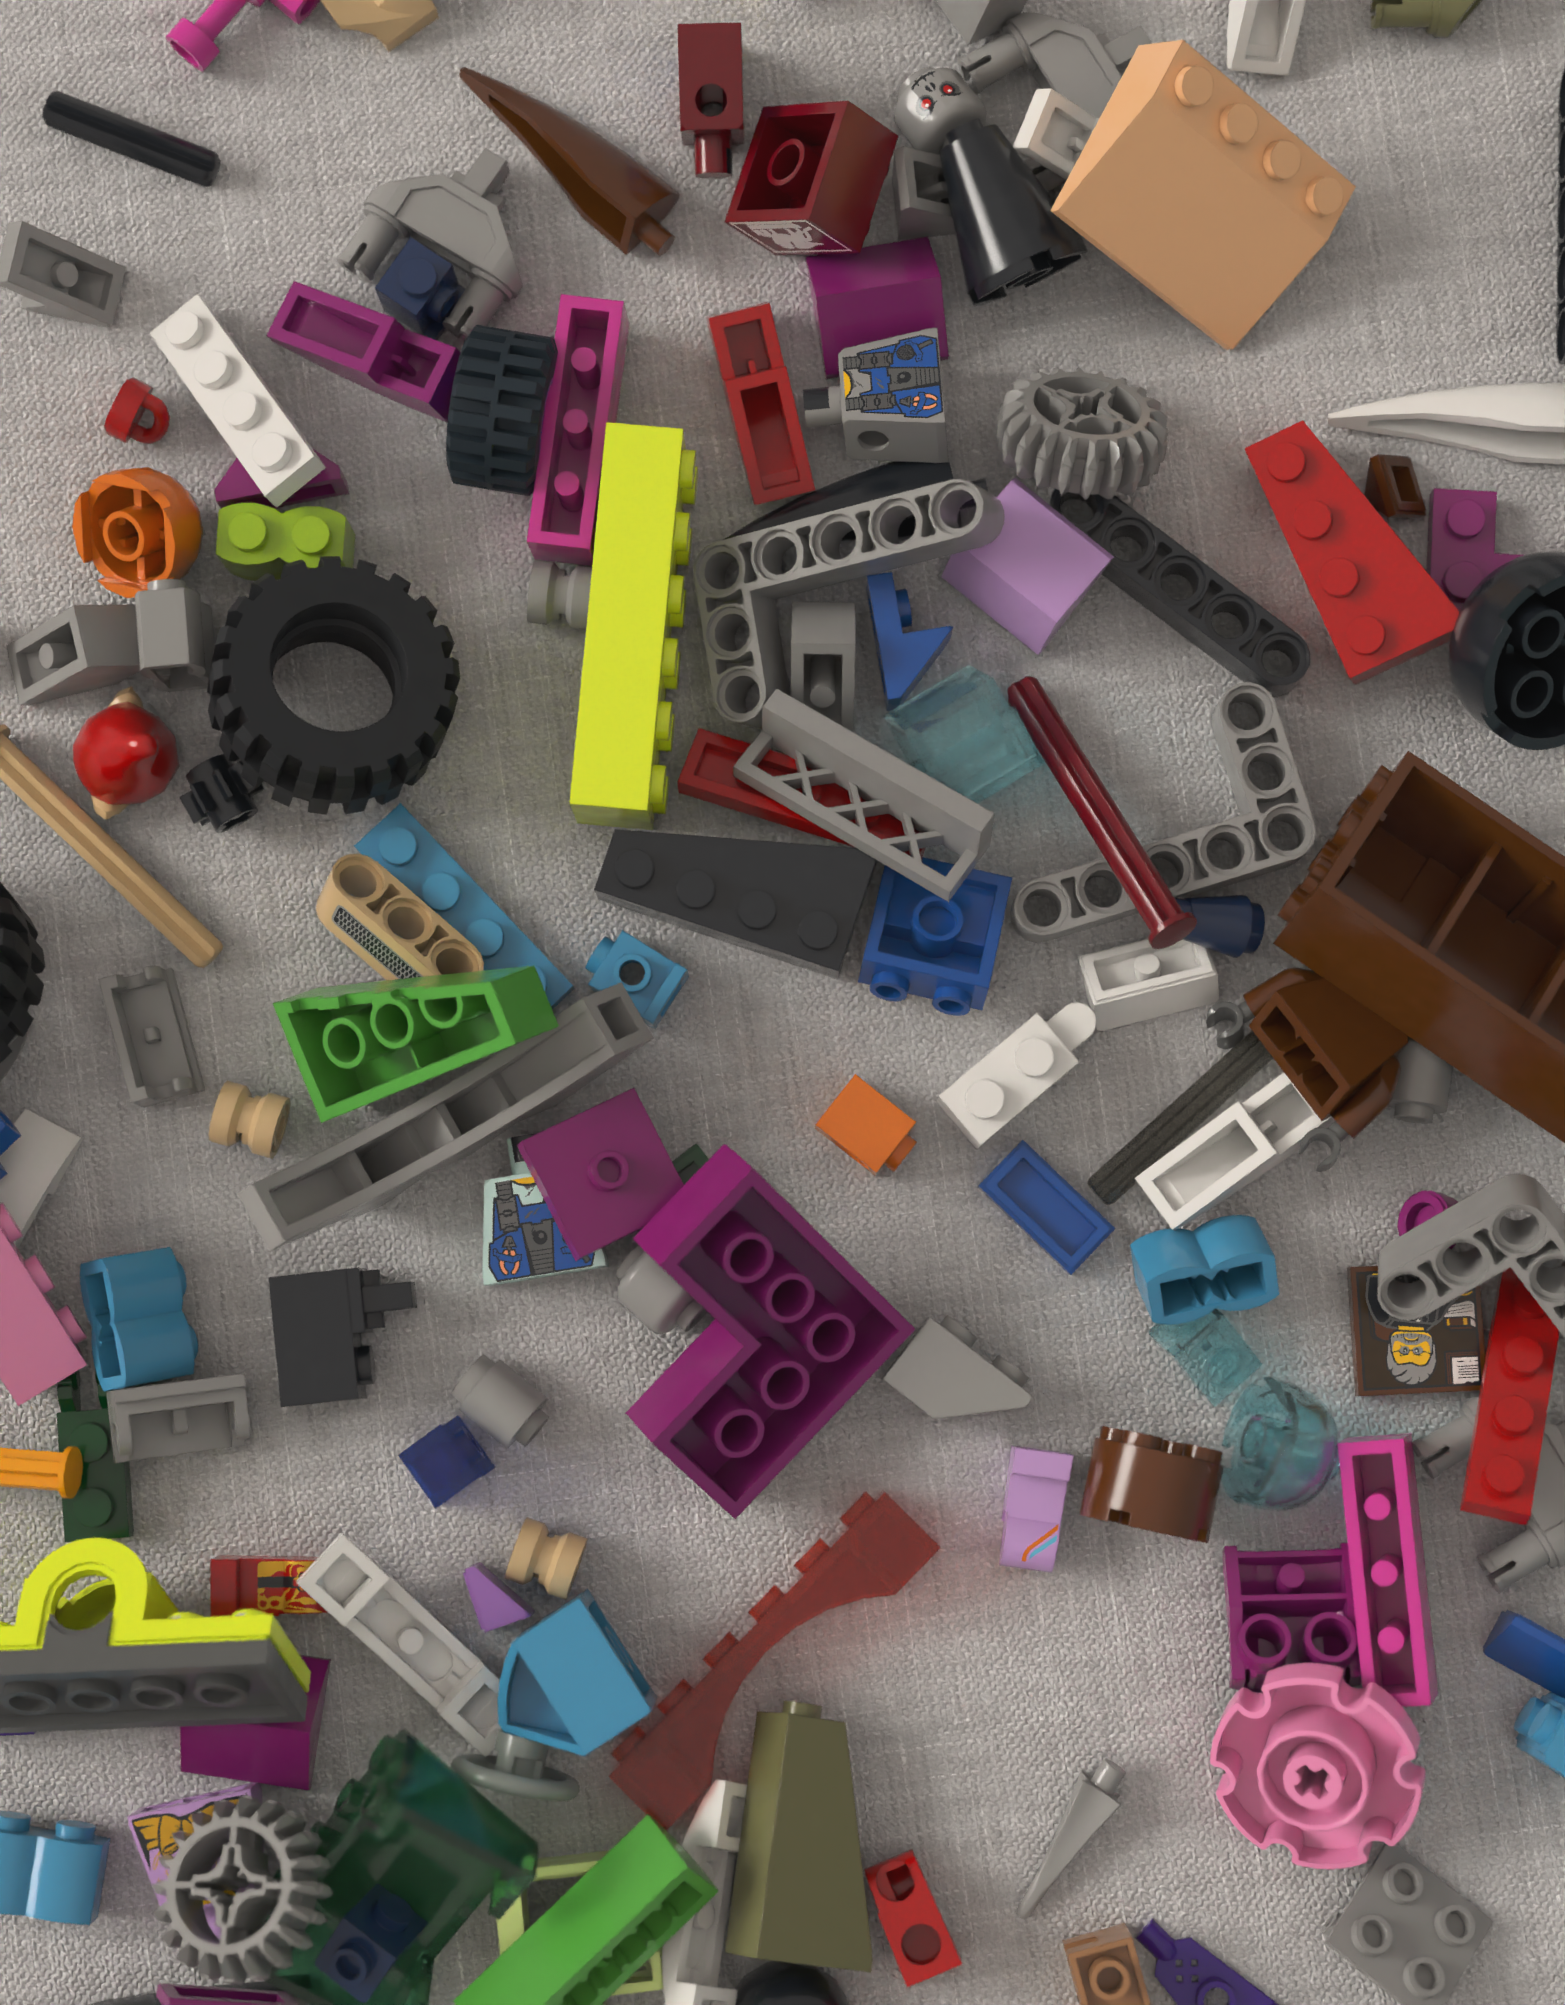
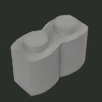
M160 579L149 582L147 584L148 590L138 591L135 594L141 675L153 679V686L165 692L207 689L215 646L212 608L202 603L200 594L196 590L187 588L186 581Z

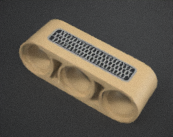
M348 854L338 859L334 864L317 899L316 912L318 918L331 933L384 979L395 980L483 971L484 962L477 948L377 861L361 854Z

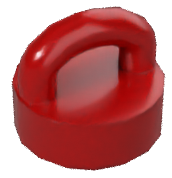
M132 377L125 381L118 392L106 418L104 429L106 434L124 443H127L132 438L143 444H152L160 441L167 433L170 415L164 402L152 395L153 387ZM146 409L151 411L154 416V423L148 429L138 424Z

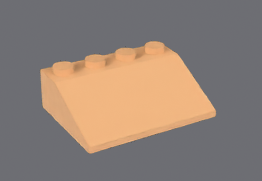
M1184 40L1138 45L1050 211L1225 350H1233L1328 241L1356 186Z

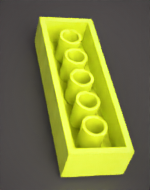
M606 422L569 802L578 824L653 830L654 813L666 814L669 776H666L667 766L659 765L660 751L672 752L675 714H672V702H666L665 696L666 689H678L681 652H678V639L671 638L672 627L683 628L686 610L684 576L677 575L678 565L689 566L692 545L690 513L683 512V505H695L698 467L695 466L696 450L686 449L684 430L681 428Z

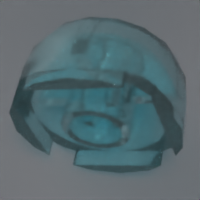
M1271 1376L1263 1377L1267 1384L1263 1387L1256 1384L1249 1385L1232 1409L1222 1446L1228 1448L1235 1445L1231 1457L1232 1469L1223 1467L1221 1480L1226 1494L1236 1503L1262 1510H1291L1309 1503L1337 1475L1340 1469L1337 1444L1339 1443L1338 1430L1330 1409L1319 1397L1294 1383Z

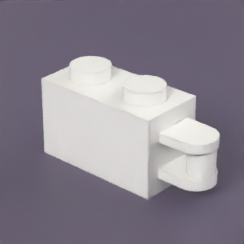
M1071 1003L1066 1005L1047 1022L1036 1013L942 1092L936 1100L937 1104L977 1150L1079 1063L1072 1052L1094 1032L1096 1027L1094 1012L1083 1003Z

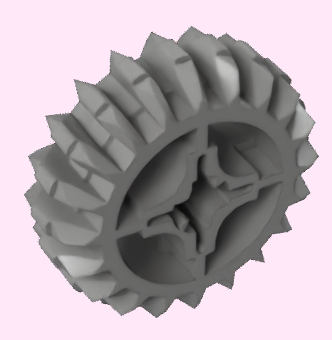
M1080 367L1075 372H1064L1059 368H1053L1050 375L1039 371L1032 372L1029 379L1015 381L1013 390L1005 394L1004 403L1000 405L997 422V449L1003 453V463L1011 468H1016L1017 477L1021 479H1035L1039 489L1051 487L1060 490L1061 496L1070 492L1080 494L1085 500L1091 494H1099L1106 499H1112L1116 491L1125 495L1134 494L1136 487L1148 486L1152 476L1158 474L1160 463L1164 461L1168 444L1166 442L1168 436V429L1166 428L1168 416L1160 411L1161 403L1154 398H1147L1146 389L1127 386V380L1123 377L1114 380L1105 377L1103 371L1097 374L1085 373Z
M251 1796L240 1797L236 1806L227 1800L215 1801L213 1816L201 1811L191 1814L193 1834L181 1830L171 1833L176 1845L179 1847L176 1856L164 1855L158 1857L161 1865L164 1868L170 1869L167 1880H160L151 1885L155 1893L166 1896L167 1901L152 1912V1914L156 1917L157 1921L171 1923L160 1939L167 1946L180 1948L176 1959L187 1967L195 1968L198 1966V1973L201 1977L217 1980L222 1976L225 1982L235 1985L245 1983L248 1975L251 1979L258 1981L270 1979L272 1964L282 1969L294 1966L291 1946L303 1950L313 1947L310 1936L305 1932L308 1924L321 1925L327 1922L325 1915L314 1909L317 1899H325L334 1894L330 1886L317 1882V1877L325 1873L332 1865L328 1862L327 1858L314 1855L323 1842L318 1834L310 1831L303 1832L306 1825L305 1819L300 1814L291 1811L285 1814L286 1809H284L283 1804L267 1800L261 1805L259 1799ZM264 1838L271 1844L278 1856L282 1879L273 1878L269 1872V1854L263 1853ZM221 1855L219 1863L213 1870H211L213 1864ZM249 1883L262 1887L260 1889H246V1892H239L235 1896L223 1893L225 1890H238L239 1887L248 1886ZM203 1900L211 1901L215 1908V1926L221 1927L220 1940L215 1936L207 1922ZM276 1907L268 1922L262 1927L267 1913Z

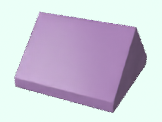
M1014 478L997 496L1004 509V525L1000 534L993 542L983 547L952 554L941 577L1039 655L1114 556L1017 478Z

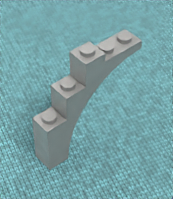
M622 982L583 997L555 1016L559 1027L504 1049L462 1076L380 1122L288 1168L260 1179L239 1192L237 1195L269 1252L341 1221L343 1224L385 1205L429 1173L472 1155L516 1123L557 1106L651 1041L654 1037Z

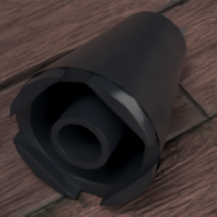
M974 119L954 128L946 134L949 144L942 148L939 153L967 294L973 306H981L1007 297L1004 285L1007 290L1022 285L1025 288L1030 287L1082 258L1080 254L1087 253L1088 250L1078 232L1050 211L1055 203L1018 152L1012 148V144L996 124L984 127L980 119Z

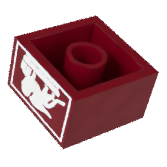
M850 101L763 106L724 222L774 255L860 253L864 240L870 230L871 219L883 182L889 172L890 161L899 136Z

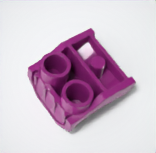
M1341 1543L1339 1548L1290 1551H1239L1237 1546H1224L1223 1577L1229 1633L1230 1688L1240 1690L1242 1687H1246L1252 1692L1262 1693V1686L1269 1670L1297 1663H1321L1341 1667L1344 1670L1343 1679L1347 1685L1351 1687L1361 1685L1348 1543Z

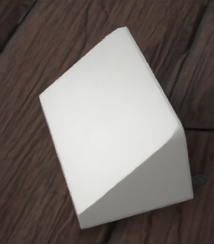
M1148 939L1078 956V964L1089 1006L1096 1017V1029L1098 1031H1105L1212 1004L1219 999L1218 973L1209 949L1185 940H1180L1163 949H1154Z

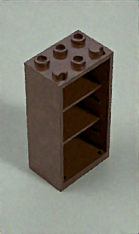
M1407 751L1392 771L1381 765L1362 793L1358 794L1336 825L1339 828L1333 837L1326 841L1307 869L1309 871L1302 884L1297 885L1277 914L1287 923L1273 944L1565 1143V857L1425 761Z

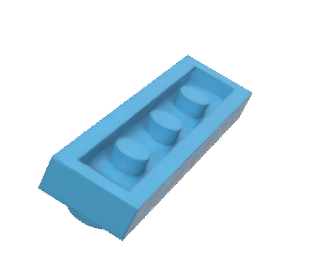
M401 803L354 845L362 855L369 856L381 864L470 941L481 953L484 962L483 971L534 965L552 1009L575 989L566 977Z

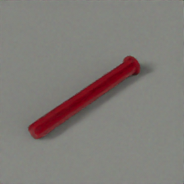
M1026 676L1010 685L1007 689L1008 703L1151 931L1148 941L1152 948L1163 949L1185 938L1195 928L1197 919L1193 913L1183 912L1038 679Z

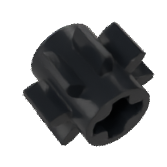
M224 754L200 763L186 774L191 791L179 798L193 824L200 822L204 826L211 822L215 831L221 833L241 825L258 812L252 796L260 793L265 788L262 784L254 788L241 777L244 764L242 761L233 764L232 761L227 760Z

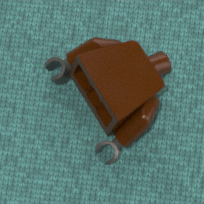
M1292 967L1281 971L1243 994L1245 1001L1238 1006L1227 1001L1215 1003L1207 1013L1206 1024L1207 1028H1210L1223 1020L1234 1022L1235 1026L1224 1031L1216 1039L1219 1048L1231 1049L1241 1043L1245 1033L1244 1024L1253 1019L1249 1027L1320 1120L1323 1121L1332 1116L1335 1122L1328 1128L1319 1127L1309 1131L1303 1138L1299 1149V1154H1301L1313 1141L1326 1143L1331 1150V1156L1324 1159L1316 1169L1317 1172H1323L1330 1169L1337 1161L1341 1150L1340 1143L1348 1135L1355 1139L1389 1106L1402 1072L1397 1056L1409 1041L1408 1036L1314 971Z

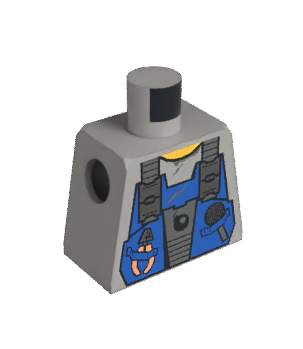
M937 328L924 329L844 348L838 354L840 386L803 389L806 427L843 424L846 452L850 458L854 460L949 462Z

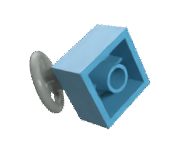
M588 1589L525 1629L512 1642L504 1661L499 1682L497 1702L498 1724L502 1729L498 1730L494 1748L498 1752V1756L488 1755L485 1757L482 1754H462L456 1756L451 1762L450 1769L458 1779L484 1789L518 1797L546 1801L572 1800L579 1794V1783L575 1778L566 1773L545 1767L548 1747L552 1746L586 1756L653 1711L657 1701L656 1694Z

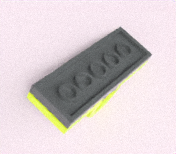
M86 1538L68 1543L45 1557L32 1571L30 1576L24 1579L15 1626L0 1621V1733L304 1722L308 1700L305 1692H309L311 1672L273 1614H267L254 1609H242L235 1611L232 1616L203 1617L195 1613L179 1612L153 1573L146 1569L139 1557L130 1548L111 1539ZM93 1575L107 1578L89 1585L70 1600L63 1596V1592L68 1586L80 1578Z

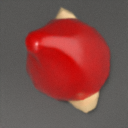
M132 686L118 691L107 708L88 718L73 744V763L77 775L91 794L95 813L105 820L121 813L130 804L143 803L164 792L180 767L175 736L159 716L144 709L140 697Z

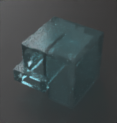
M970 665L965 666L883 715L905 758L911 762L909 765L977 804L1044 763L1018 712L1014 707L1007 704L994 678Z

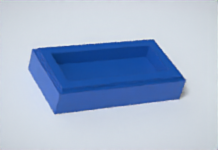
M1024 1140L977 1186L1069 1275H1072L1116 1229Z

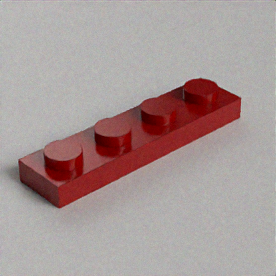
M698 728L677 781L678 793L852 846L733 776V766L751 745L750 743ZM769 750L756 766L773 777L798 773L795 759L773 750ZM806 766L807 771H812V769ZM836 783L811 786L814 800L827 808L851 804L848 790ZM801 788L796 789V790H798L799 792L802 793V789H801ZM890 814L865 817L868 832L880 839L905 836L902 822ZM855 819L849 820L856 824ZM914 829L915 834L921 833ZM926 848L919 849L921 859ZM903 851L910 856L909 851Z
M1511 1267L1501 1272L1498 1279L1460 1510L1526 1526L1531 1517L1560 1331Z

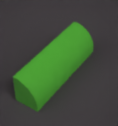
M647 1814L453 2001L456 2005H602L711 1900L719 1890L688 1852L654 1818Z

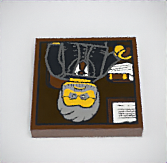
M1378 1266L1347 1267L1355 1396L1480 1390L1485 1363L1480 1285L1423 1317L1415 1320H1400L1385 1312L1378 1301ZM1403 1274L1394 1279L1402 1283H1413L1420 1278L1411 1274Z

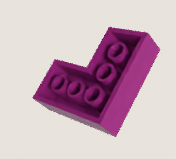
M724 1143L633 1238L715 1320L630 1407L626 1414L656 1448L736 1519L916 1329L752 1166Z

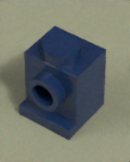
M410 237L375 287L383 310L416 333L437 341L446 329L442 324L443 321L450 315L466 290L458 284L451 263L412 237Z

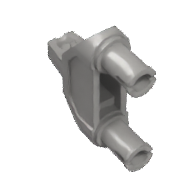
M1024 12L1017 14L1006 22V25L1002 28V35L968 55L959 57L957 64L965 81L970 79V77L973 81L968 85L976 95L981 93L986 87L1021 67L1025 71L1029 70L1040 89H1053L1094 117L1100 118L1138 45L1152 44L1141 26L1109 41L1105 33L1096 37L1092 29L1041 13ZM1032 159L1024 161L1047 192L1066 182V179Z
M485 148L466 176L456 170L451 178L445 174L389 182L371 190L363 203L365 219L343 253L338 256L337 262L352 275L359 271V279L371 283L375 272L396 239H405V237L410 239L412 237L469 275L471 282L450 315L442 323L457 338L463 333L465 335L463 339L465 342L476 325L487 326L503 301L510 302L512 298L516 299L523 288L499 214L505 201L497 193L509 175L508 162Z
M1473 1397L1463 1403V1407L1459 1409L1460 1417L1422 1439H1416L1412 1442L1413 1450L1417 1457L1422 1456L1426 1458L1443 1448L1441 1452L1421 1462V1465L1432 1479L1469 1457L1478 1397ZM1565 1420L1556 1425L1545 1422L1531 1517L1525 1526L1526 1531L1486 1554L1482 1553L1477 1556L1481 1569L1483 1571L1488 1570L1491 1573L1486 1577L1498 1593H1501L1506 1587L1546 1564L1550 1568L1556 1566L1561 1568L1565 1565Z

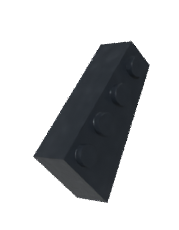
M615 829L594 891L598 900L838 980L877 860L857 848Z

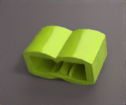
M237 503L223 507L218 512L215 554L226 569L237 577L256 581L266 573L273 574L275 579L278 580L281 578L284 564L301 559L305 561L307 569L318 567L320 556H340L341 567L353 568L356 535L347 518L329 508L302 506L281 513L263 504Z

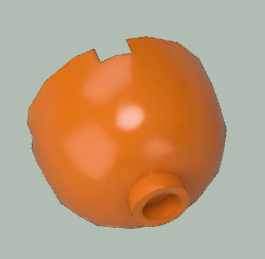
M149 467L119 469L100 475L92 481L94 483H92L89 491L79 495L74 506L72 524L77 551L84 564L93 561L97 570L104 576V578L97 581L107 590L125 598H135V594L138 591L148 590L147 584L151 581L181 579L188 574L201 550L203 526L200 511L190 492L175 478Z

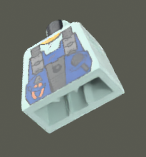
M535 1134L506 1139L512 1175L484 1181L482 1276L483 1283L486 1286L609 1267L605 1247L575 1262L517 1147L521 1141Z

